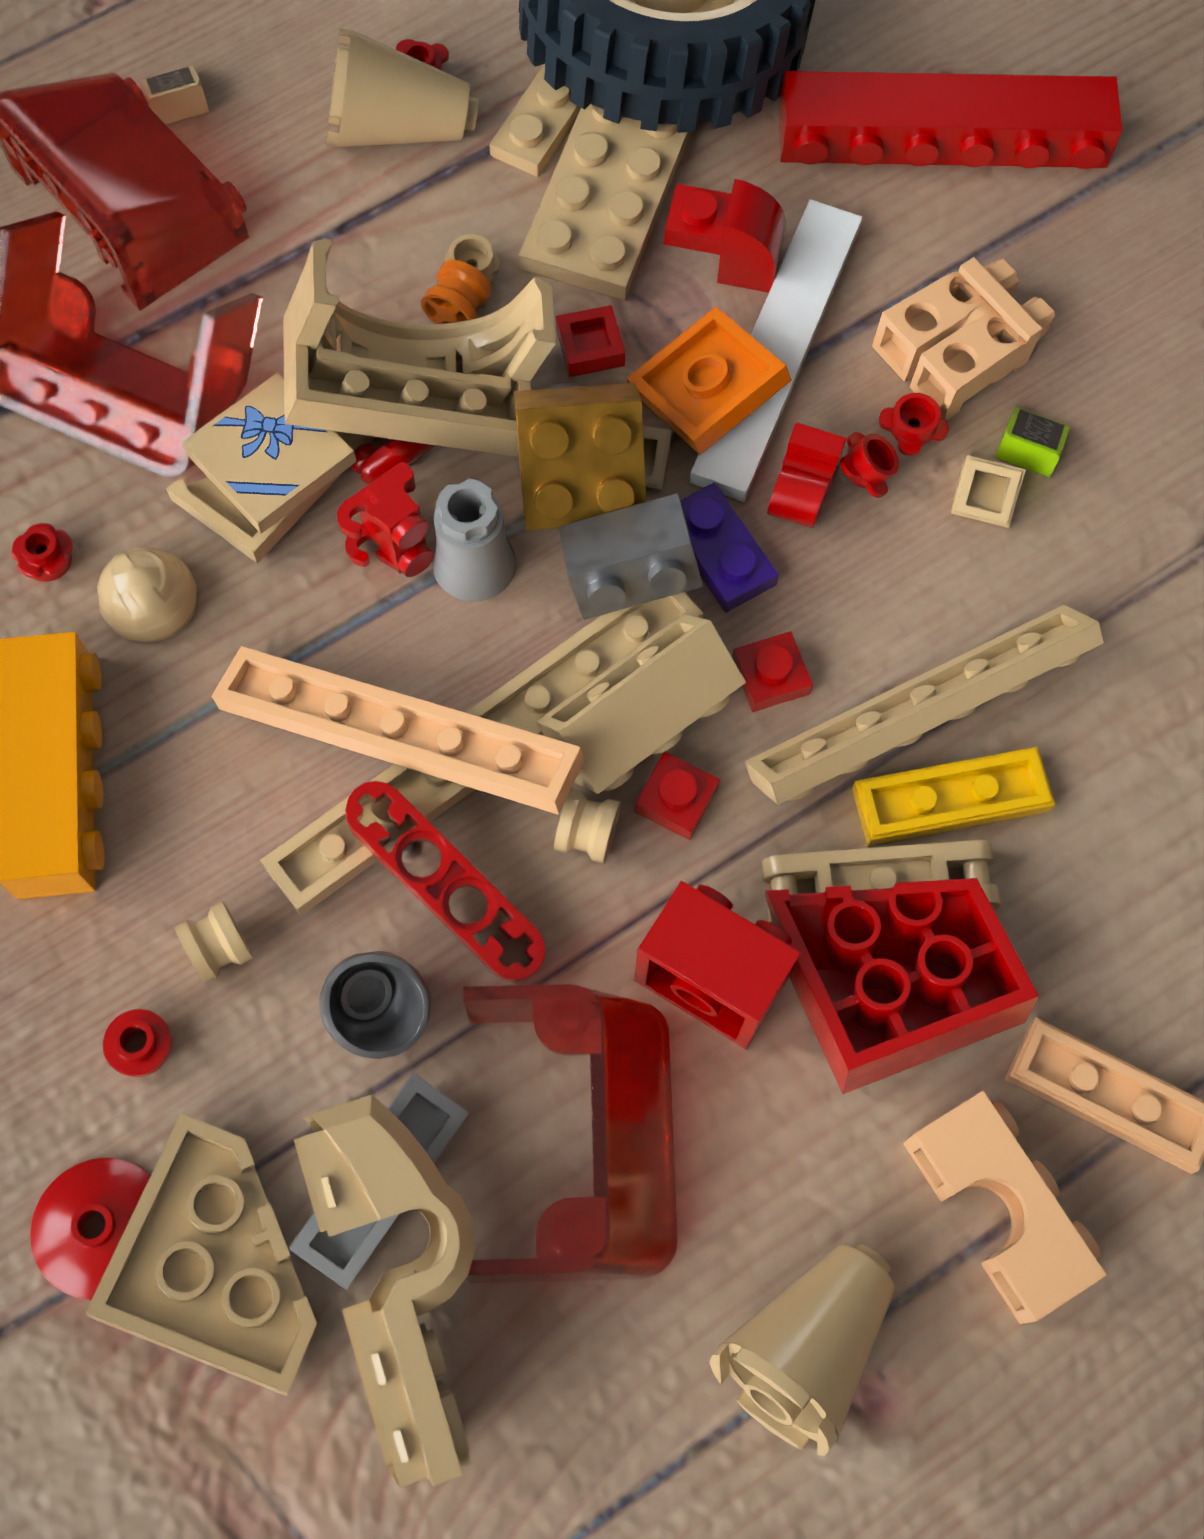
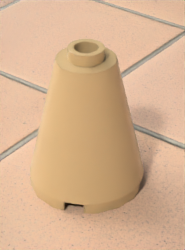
M339 28L337 44L346 45L348 49H337L328 124L339 127L338 133L327 132L326 145L350 147L461 141L464 130L474 131L479 97L469 95L470 83L358 32Z
M857 1244L854 1248L846 1245L837 1246L718 1345V1348L709 1360L714 1376L722 1385L729 1374L743 1389L735 1401L766 1429L803 1450L810 1439L817 1441V1455L825 1456L834 1443L838 1441L895 1292V1285L888 1275L891 1271L889 1264L880 1254L865 1245Z

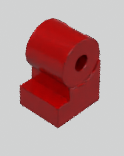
M796 422L788 442L787 451L771 496L767 514L813 529L839 469L840 459L842 458L847 438Z

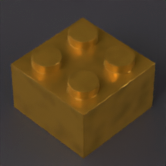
M635 383L514 391L525 531L559 528V526L646 502L642 400Z

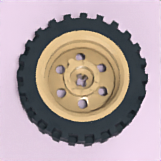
M519 0V31L521 39L527 41V56L533 66L545 64L544 80L555 90L563 86L570 89V102L585 110L590 104H593L604 110L603 119L617 124L620 123L622 117L641 121L640 129L657 132L658 124L677 125L678 133L695 132L696 124L711 121L715 129L731 125L733 114L740 111L747 118H750L762 111L765 97L776 101L782 95L785 72L798 71L800 68L816 0Z

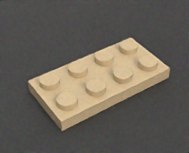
M590 104L585 110L581 108L519 252V269L626 300L692 132L678 133L677 125L658 124L657 132L640 129L641 121L622 117L620 123L617 124L603 119L604 110Z

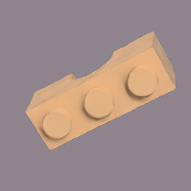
M981 1091L914 1133L903 1144L941 1202L968 1187L988 1189L1004 1201L1011 1216L1010 1236L1006 1244L998 1252L982 1261L981 1265L1020 1325L1036 1322L1107 1275L1097 1261L1101 1258V1251L1091 1233L1079 1221L1072 1223L1056 1200L1060 1196V1191L1053 1176L1038 1160L1031 1162L1016 1140L1020 1133L1010 1112L999 1101L991 1103L985 1092Z

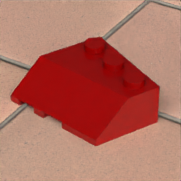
M977 878L895 883L893 888L852 890L851 885L826 887L825 892L790 894L789 889L765 890V897L773 925L788 934L792 939L790 946L801 952L789 978L842 1094L1026 1023L1039 997Z

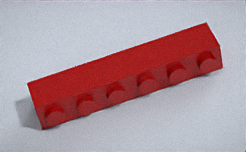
M786 71L779 105L780 162L808 165L843 163L858 165L903 164L913 166L963 165L968 167L1107 168L1123 131L1117 76Z

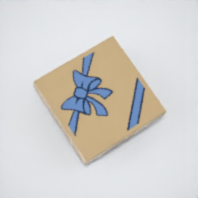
M278 372L181 442L185 453L261 534L356 463L354 450L335 431L285 424L284 379Z

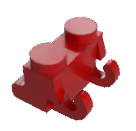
M405 462L398 463L344 501L338 509L337 521L341 531L347 535L345 541L347 556L355 565L361 567L369 565L368 553L360 550L359 546L365 541L371 540L380 547L375 552L376 557L381 562L395 569L399 574L403 572L406 577H413L429 566L433 560L434 553L426 545L425 540L429 524L421 516L420 507L407 494L415 490L416 484L413 470ZM358 512H360L362 520L361 525L351 520Z

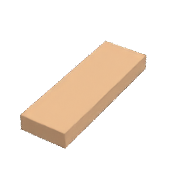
M1037 1017L1029 1023L1005 1077L1006 1081L1190 1174L1199 1171L1204 1159V1100Z

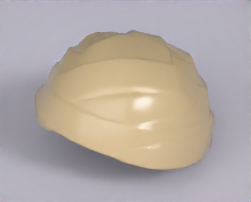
M134 547L114 555L106 564L99 578L97 591L100 613L115 633L127 640L155 643L172 638L185 629L194 617L197 608V584L187 565L173 554L156 548Z

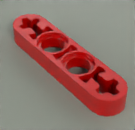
M371 781L363 783L353 790L348 797L345 809L347 825L353 835L492 974L501 980L516 982L525 980L538 971L544 961L546 949L544 939L537 928L397 789L388 783ZM367 798L374 804L380 802L383 798L389 801L391 805L387 809V817L399 830L406 819L416 826L400 836L392 852H387L380 845L390 840L391 834L381 824L373 822L368 827H365L360 823L364 813L360 803ZM413 842H429L439 851L440 866L430 876H414L403 865V852ZM472 887L483 894L486 899L487 908L486 914L482 919L468 924L454 918L450 912L449 900L453 892L459 888ZM498 911H501L509 919V921L501 924L498 929L512 941L522 935L530 943L525 951L530 963L525 968L518 962L511 964L508 968L504 966L498 959L503 954L504 948L492 935L487 939L484 946L473 937L488 928Z

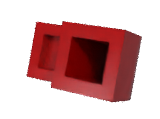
M734 179L731 193L676 183L665 227L664 245L720 255L717 283L769 293L777 273L786 218L782 207L773 196L762 188L743 180Z

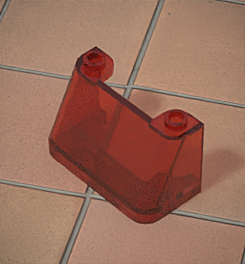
M109 72L0 92V145L11 169L26 186L31 183L36 185L40 182L93 240L102 261L106 265L110 263L114 268H119L125 282L121 285L122 291L139 311L249 238L242 215L247 211V207L239 191L229 181L221 183L148 106L143 92L131 77L123 80L117 73Z

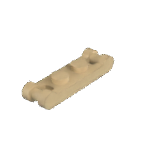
M987 840L782 854L765 858L762 861L764 882L771 884V890L789 889L790 894H798L796 881L800 879L814 878L816 892H825L826 887L851 885L852 890L893 888L895 883L949 880L948 868L955 867L963 870L964 879H978L993 909L1001 906L998 885L991 884L988 866L994 863L991 842ZM767 904L768 920H769V923L773 924V921H772V918H771V915H770V911H769V908H768V904Z

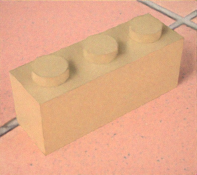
M682 614L536 723L544 736L581 747L584 762L574 783L599 794L602 791L613 790L628 781L634 772L632 768L649 755L662 753L673 747L681 739V731L698 718L708 717L722 710L730 701L729 695L745 684L746 681L711 620Z

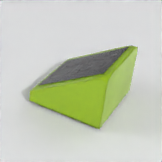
M1015 406L995 458L1050 478L1062 454L1070 426Z

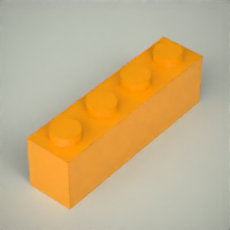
M76 632L0 639V884L17 900L95 892V870H100L104 867L103 839L100 832L95 831L94 809L102 808L104 792L100 773L98 770H94L93 749H100L103 741L101 720L98 712L93 711V691L101 689L102 675L97 654L88 652Z

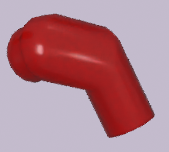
M392 439L377 449L373 444L365 443L354 451L356 463L351 468L356 473L361 474L363 482L369 484L400 462L410 465L436 445Z

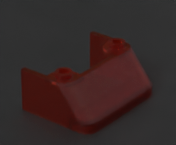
M55 211L0 227V405L165 477L177 476L195 466L196 464L185 453L181 442L235 404L244 390L248 379L263 297L251 293L203 313L198 348L192 354L189 372H186L94 332L96 306L92 294L81 281L59 272L66 215Z
M573 984L463 987V1001L470 1023L534 1022L535 1033L539 1041L551 1052L563 1056L590 1055L594 1197L564 1198L554 1202L543 1212L536 1230V1258L472 1260L469 1274L466 1277L469 1283L646 1279L662 1273L670 1265L677 1250L669 1027L663 1014L649 1003Z

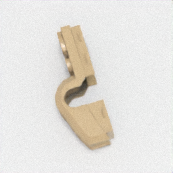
M373 1095L309 1114V1116L303 1118L315 1133L296 1138L294 1143L320 1232L327 1230L328 1237L414 1209L425 1217L429 1225L430 1238L427 1248L421 1256L409 1263L383 1271L369 1300L342 1309L388 1470L400 1489L428 1479L434 1487L462 1476L461 1468L472 1464L454 1395L450 1388L441 1380L435 1381V1377L446 1374L445 1362L438 1339L433 1329L427 1331L424 1323H418L417 1316L425 1314L449 1300L468 1276L476 1249L473 1219L460 1194L446 1184L428 1153L409 1129Z

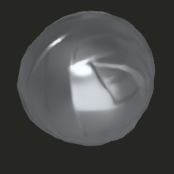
M385 951L358 953L342 960L327 975L319 998L320 1016L328 1034L339 1046L360 1057L382 1059L397 1056L408 1050L421 1037L430 1018L431 995L427 984L418 970L402 957Z

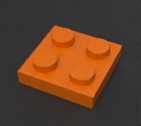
M716 306L626 378L628 383L636 384L642 402L699 455L792 381L786 364Z

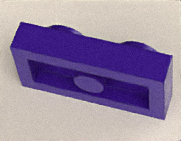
M715 482L680 500L700 576L725 613L777 585L779 574Z

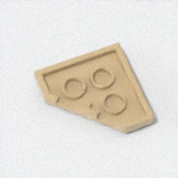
M180 1113L86 1310V1315L288 1396L316 1328L317 1321L290 1259V1252L271 1204L268 1202L259 1180L255 1163L245 1138Z

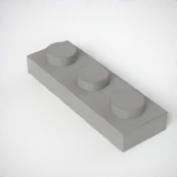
M415 1073L410 1075L388 1106V1109L413 1134L428 1153L433 1163L436 1162L469 1114L468 1111ZM313 1212L288 1248L347 1290L399 1214L328 1237L327 1230L319 1231L315 1213Z

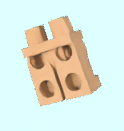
M973 257L963 263L958 272H952L882 312L872 347L904 382L912 378L909 388L914 393H922L933 398L940 407L941 418L949 420L960 412L965 401L989 384L1001 380L1012 370L1016 371L1028 362L1036 343L1049 331L1055 318V311L1042 298L1034 297L1020 305L1011 296L1014 294L1019 280L1016 271L1003 258L983 267Z

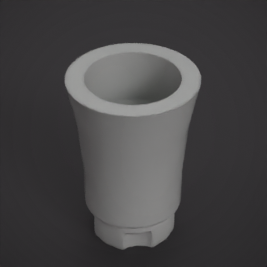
M468 478L460 484H448L439 493L434 513L436 548L433 557L434 576L441 588L457 599L483 601L493 598L506 589L516 571V556L506 535L502 508L493 496L491 487L482 481Z

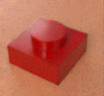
M612 305L556 316V332L569 377L625 366L626 353Z
M791 631L733 649L732 659L746 681L742 687L752 712L810 695L813 683Z
M664 751L635 802L634 812L690 840L719 788L720 779Z

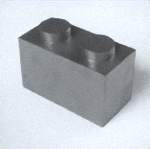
M678 493L559 526L568 579L583 620L703 587Z

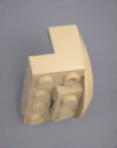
M331 239L313 241L303 272L283 317L285 424L517 457L519 452L514 391L531 390V379L556 344L552 285L541 278L534 277L509 304L491 314L468 321L447 324L395 322L354 310L341 303L339 295L330 294L326 288V261L332 245ZM462 360L463 373L456 372V361Z

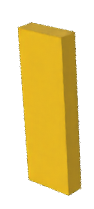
M1038 747L857 780L852 787L867 847L1048 813L1055 806Z

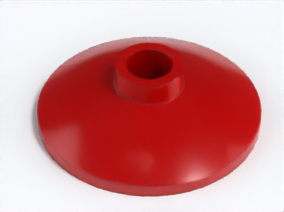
M97 1158L74 1165L60 1174L48 1186L33 1214L30 1236L36 1264L44 1277L53 1286L73 1297L92 1300L151 1176L147 1171L125 1160ZM101 1213L105 1218V1228L98 1237L88 1239L83 1230L84 1222L91 1214Z

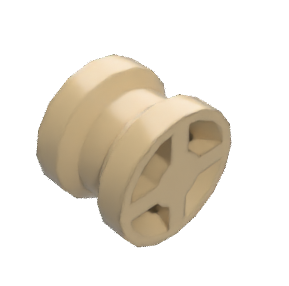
M571 788L558 823L554 850L568 853L573 849L587 852L591 860L605 863L615 834L621 802L613 799H607L602 803L588 799L584 791Z
M223 901L211 906L208 916L197 922L185 920L174 926L189 960L205 984L218 977L220 968L232 962L242 965L253 959L242 933Z

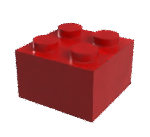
M681 880L638 947L634 981L747 1050L785 987L801 952L790 946L792 939L777 926L764 920H757L753 924L731 910L733 908L731 901L717 890L702 884L698 885L695 889Z

